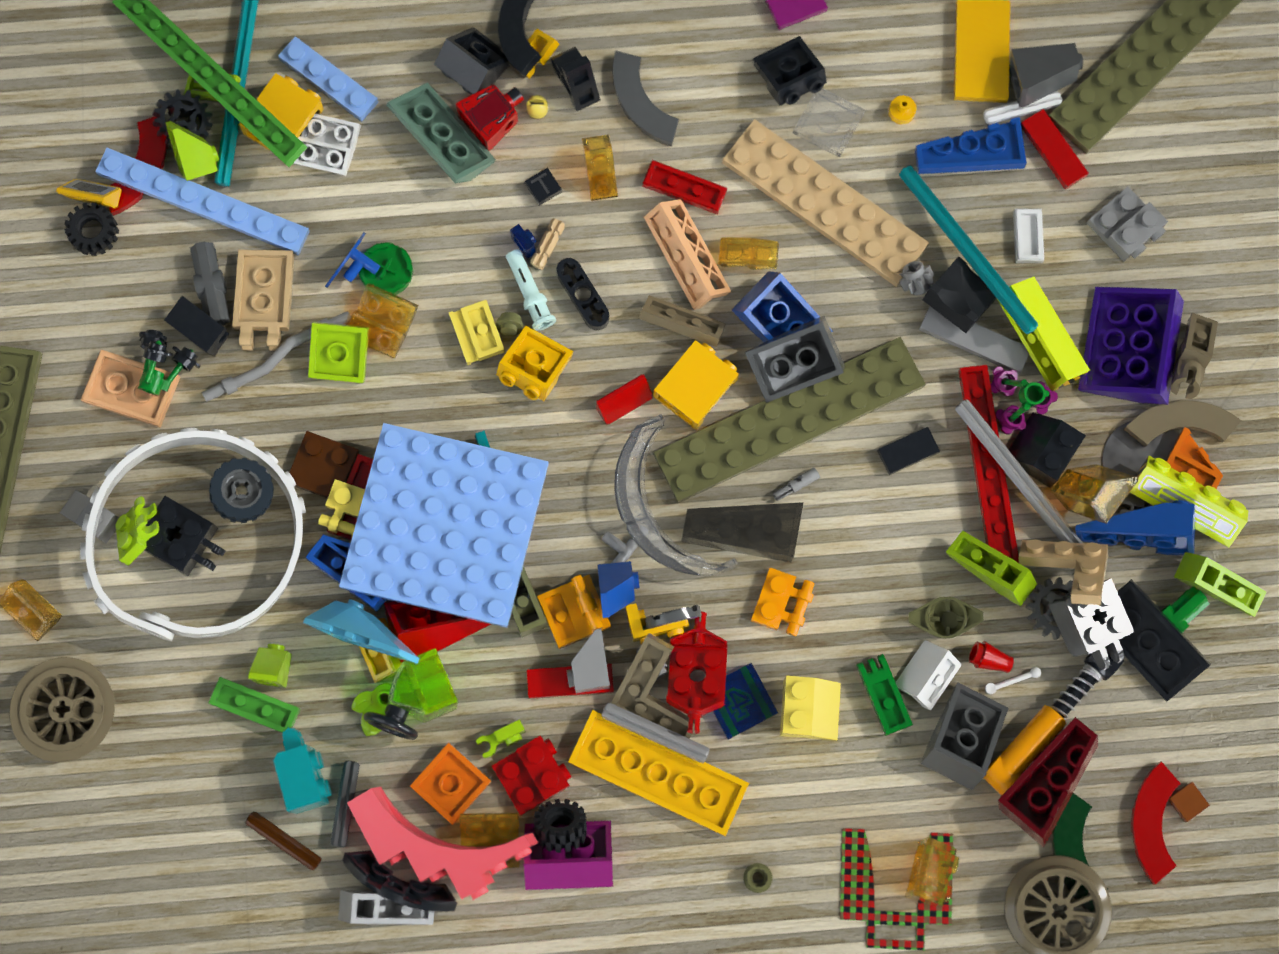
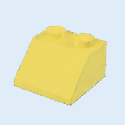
M786 675L783 681L780 736L837 741L841 683L818 678Z

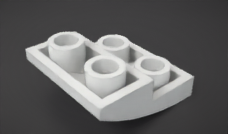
M315 114L303 130L302 136L298 137L308 148L297 158L294 164L346 176L361 125Z

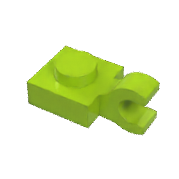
M519 719L494 731L490 735L479 737L476 743L477 745L483 742L490 743V750L482 754L483 758H490L495 754L499 744L506 743L507 746H510L522 740L521 734L526 731Z

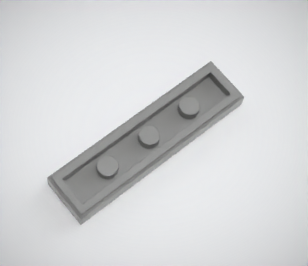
M929 306L919 328L920 331L1000 367L1007 370L1013 369L1018 375L1022 372L1029 356L1023 344L976 323L967 333L963 332L931 306Z

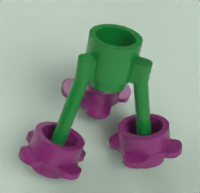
M1000 366L993 369L992 393L1002 392L1005 396H1011L1014 394L1016 387L1021 388L1018 394L1019 400L1022 403L1020 408L1016 405H1011L1005 410L998 409L995 413L1004 434L1009 435L1014 430L1022 431L1025 429L1024 412L1029 410L1030 407H1035L1038 414H1046L1049 405L1058 399V394L1046 387L1042 381L1028 383L1025 379L1018 380V373L1013 369L1007 371Z

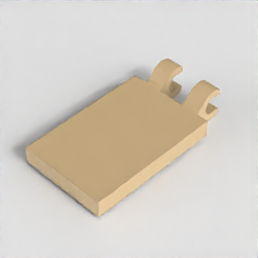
M238 250L232 327L234 330H240L239 345L242 346V351H253V331H268L267 346H269V351H275L281 345V331H289L294 269L293 251Z

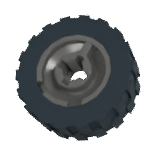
M234 458L227 463L221 464V467L214 472L209 488L210 501L215 511L219 512L224 519L227 518L230 522L234 523L255 521L257 517L265 514L267 508L270 507L274 491L272 477L270 473H267L266 468L263 465H259L257 461L247 460V458ZM239 486L246 487L247 494L237 495L236 488Z

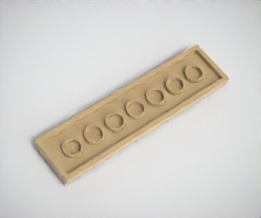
M755 119L722 160L725 166L895 287L900 284L899 281L903 278L900 273H902L904 266L910 262L917 261L929 245V242Z

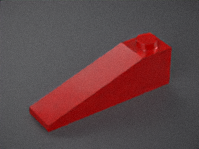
M396 601L384 603L389 630L419 658L428 657L491 625Z

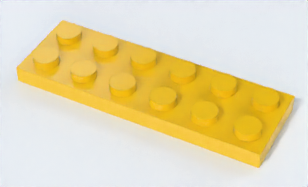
M592 710L568 763L723 836H726L749 785L748 782L706 762H697L602 718V714Z

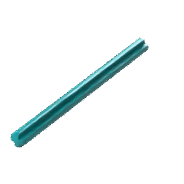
M242 0L231 74L241 78L240 85L244 89L258 0ZM225 109L219 147L218 171L215 173L214 179L216 185L228 187L231 182L240 123L227 109Z
M910 165L904 167L899 173L902 181L1025 334L1035 331L1038 327V322L916 170Z

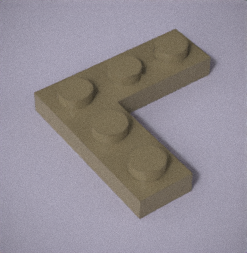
M648 633L611 703L690 739L692 734L687 732L688 716L649 694L674 646Z

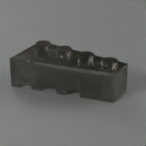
M804 502L687 509L681 542L791 563L795 554Z

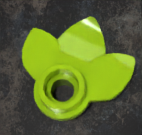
M383 683L378 685L373 691L359 693L355 697L351 709L363 714L361 718L362 730L366 736H373L382 730L364 720L366 712H374L385 716L384 711L387 704L395 705L402 709L403 707L399 704V690L390 683ZM381 694H388L390 702L384 703L381 700Z

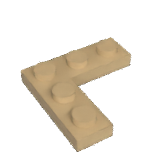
M1036 539L1022 540L1019 553V563L1021 565L1075 569L1071 604L1101 605L1108 558V544L1094 542L1070 543L1067 541L1051 542Z

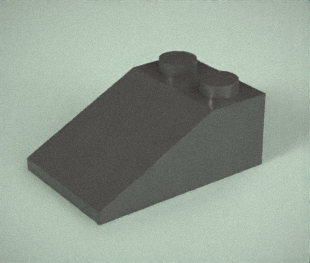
M825 316L801 324L745 351L766 403L844 373L845 369L843 359Z
M957 682L929 740L921 764L973 790L987 773L1009 708Z

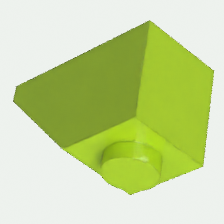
M171 121L165 122L179 173L186 181L218 171L215 162L219 161V157L214 145L210 146L204 138Z
M268 644L267 648L259 647L248 678L259 685L286 688L292 654L284 651L285 646Z

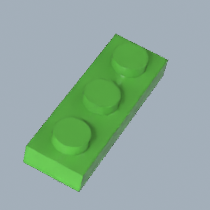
M219 677L209 700V704L281 733L288 729V727L293 728L301 710L296 706Z

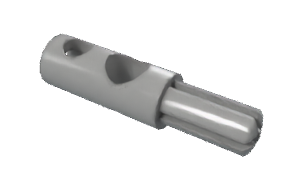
M813 467L796 479L791 480L786 486L773 493L774 499L779 501L820 478L818 471Z

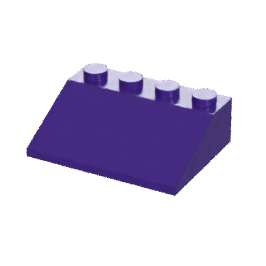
M1095 287L1083 357L1090 371L1080 377L1078 388L1080 392L1137 403L1168 405L1184 300L1177 289Z

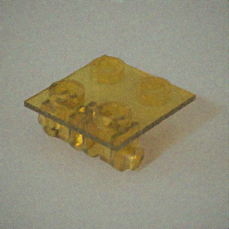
M518 813L460 814L461 845L469 847L494 846L519 838ZM515 857L506 861L507 868H520V860L517 861Z

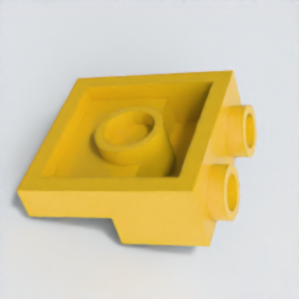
M525 326L499 362L496 375L505 386L513 387L515 385L522 389L527 398L531 400L539 398L545 401L556 385L559 375L572 358L574 351Z

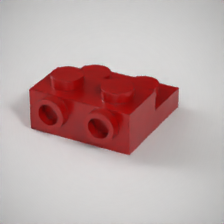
M541 735L492 765L493 770L520 816L570 787L567 781L572 778L564 763L557 764L553 757L557 753L549 738L543 740Z

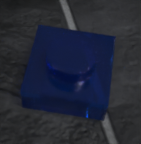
M520 224L510 229L511 239L526 259L536 253L535 243L537 241L529 229L523 230Z

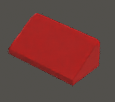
M644 374L597 400L596 409L605 424H611L653 398Z

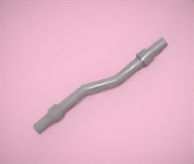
M346 311L329 320L324 318L318 322L344 325L351 322L352 318L349 312ZM311 328L287 338L262 365L234 378L229 376L221 380V384L203 391L202 394L206 402L226 393L230 395L237 392V388L269 374L294 347L311 340Z

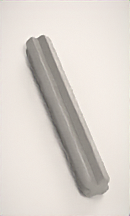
M607 703L603 709L602 718L700 763H704L708 757L710 749L700 743L612 703Z

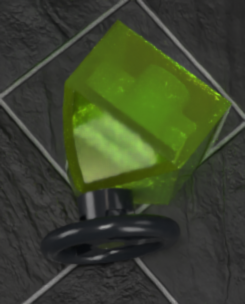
M436 648L418 655L420 658L418 664L409 661L402 662L392 682L388 699L389 704H387L384 711L385 716L374 712H366L364 720L367 723L389 734L408 740H415L418 737L417 731L404 724L408 715L426 723L457 709V697Z

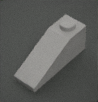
M341 890L338 920L350 924L433 925L434 911L407 907L388 900L374 891Z

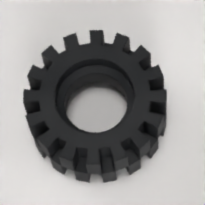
M87 202L82 203V209L76 206L74 207L76 213L69 212L67 215L70 221L65 220L64 225L67 227V229H64L65 234L72 245L83 254L88 255L89 252L92 256H97L99 251L102 255L106 253L104 248L108 247L110 250L113 248L112 241L117 242L118 238L115 234H119V229L116 226L118 224L109 210L103 205L99 207L94 202L91 203V206ZM91 220L99 221L102 225L101 232L94 238L84 237L82 234L83 226Z
M555 799V804L548 801L545 802L546 808L542 805L538 807V811H535L534 833L540 847L546 846V850L550 852L555 848L556 853H561L563 848H565L566 852L571 851V846L577 849L579 842L584 843L585 837H587L586 813H584L582 806L578 807L577 802L574 801L570 805V800L565 799L564 803H560V799ZM556 824H567V825H568V826H566V827H560V828H558V827H553V826L556 825Z

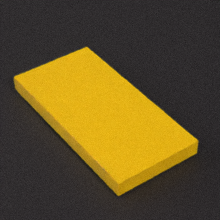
M956 0L954 100L1008 102L1010 0Z

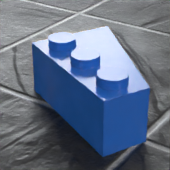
M322 535L306 558L311 564L340 584L351 543ZM348 590L376 612L387 601L384 598Z

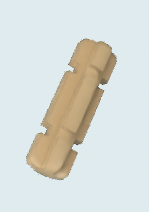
M555 218L551 219L548 231H545L536 248L537 253H534L530 260L531 266L534 268L544 269L547 258L550 257L559 240L558 235L561 236L564 230V223Z

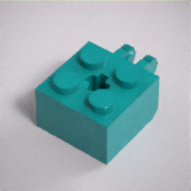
M288 727L282 734L285 751L278 752L273 760L287 812L299 814L330 804L328 797L332 796L328 780H324L320 769L324 768L320 751L317 752L316 749L305 744L302 738L303 735L299 730Z

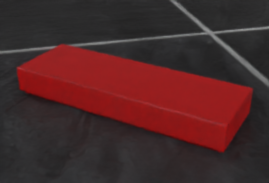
M1044 109L1021 122L1022 130L1065 190L1088 176L1089 172Z
M654 160L651 161L642 183L644 188L676 200L681 199L684 203L717 215L728 189Z
M612 663L607 664L610 689L577 694L575 686L569 687L567 670H571L572 666L527 669L528 698L614 693Z

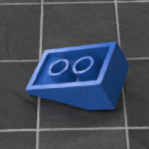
M768 271L732 309L746 327L763 342L820 317L781 273Z

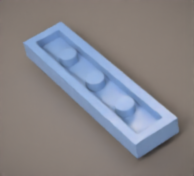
M296 36L278 55L281 62L361 122L379 103L377 97Z

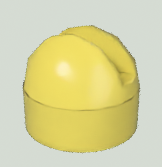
M540 95L530 97L526 104L527 113L535 119L543 118L548 112L546 99ZM532 103H543L544 105H540V104L531 105V104H532Z

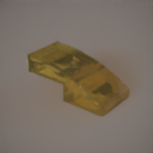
M724 237L720 241L718 263L721 267L748 266L751 270L777 269L779 243L778 241L755 238Z

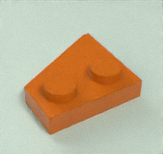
M1184 427L1166 461L1170 464L1171 468L1180 473H1189L1195 478L1196 482L1203 486H1212L1217 489L1223 474L1215 464L1210 462L1209 455L1203 447L1199 448L1190 435L1191 431Z

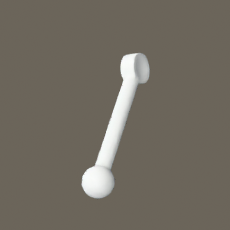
M1033 667L1030 672L1000 683H988L985 686V692L992 695L997 689L1031 677L1038 678L1041 676V670L1038 667Z

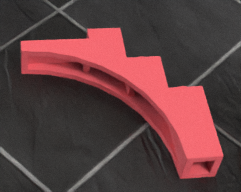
M382 787L371 788L347 802L379 865L390 862L392 866L408 858L420 882L430 879L433 883L448 873L461 899L471 896L475 900L489 892L486 886L495 882L491 874L494 875L507 868L506 861L513 857L518 861L532 853L530 847L538 843L533 832L511 842L494 846L469 847L445 842L425 833L409 822L393 806Z

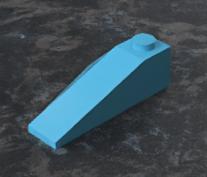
M351 599L348 600V603L334 601L305 617L303 621L304 624L343 642L416 664L419 662L420 658L373 614L364 611L365 605Z

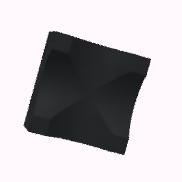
M958 256L945 273L929 288L923 301L963 332L967 333L991 306L996 297L982 279Z

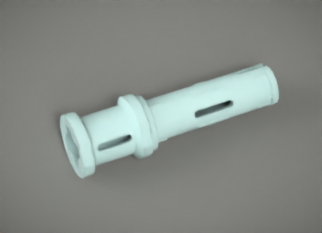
M517 249L509 252L506 258L525 299L523 307L526 311H529L533 320V329L541 331L555 324L556 318L550 314L546 305V296L539 293L521 251Z

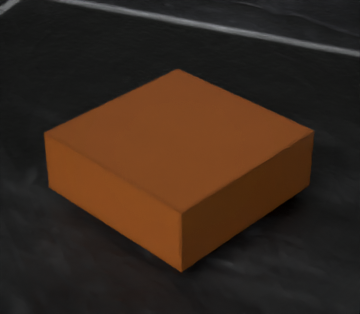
M1189 782L1170 796L1168 800L1184 822H1189L1210 806L1193 782Z

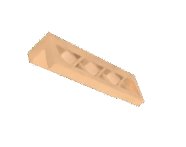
M681 199L660 202L644 216L646 223L694 310L702 308L713 298L727 296L731 292ZM671 209H675L677 211L680 219L673 214ZM684 232L691 237L693 242L687 239ZM697 256H699L700 258L703 259L705 265H703L702 263H700V261H699V259L697 258ZM710 279L716 283L719 289H714Z

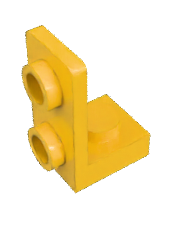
M637 603L625 606L633 642L640 641V645H642L648 633L656 637L667 634L668 638H673L683 634L684 630L689 627L688 620H683L643 630V627L646 626L644 610H638Z

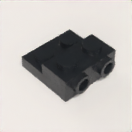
M800 36L753 58L755 68L766 81L767 90L779 106L785 103L788 105L795 104L800 96L808 92L817 93L827 83L825 68Z

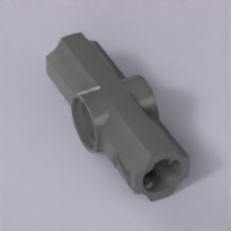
M213 242L196 243L190 247L195 270L193 280L197 296L201 299L202 311L224 326L231 321L225 297L227 293L226 283L222 270L219 269L216 248Z

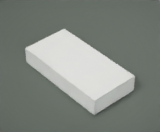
M1014 209L1015 263H1043L1042 209Z

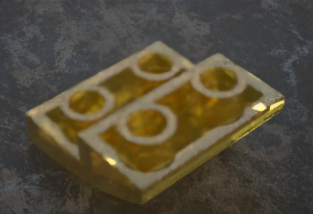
M369 283L365 286L359 306L353 312L349 325L369 327L367 347L394 359L406 338L419 305Z

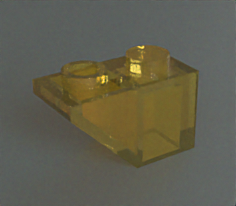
M609 135L582 138L591 201L618 197Z

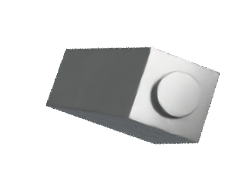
M1075 43L1011 49L1009 73L1019 107H1025L1077 81L1079 70L1083 69V56L1081 53L1078 54Z

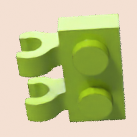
M142 496L135 500L134 506L126 514L121 515L115 524L119 561L128 566L147 548L146 542L159 532L158 521L153 522L150 526H145L147 520L156 515L157 507L155 503H152L148 508H143L145 500Z

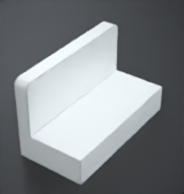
M925 640L897 679L896 685L899 690L911 695L922 707L931 711L962 664L949 650Z

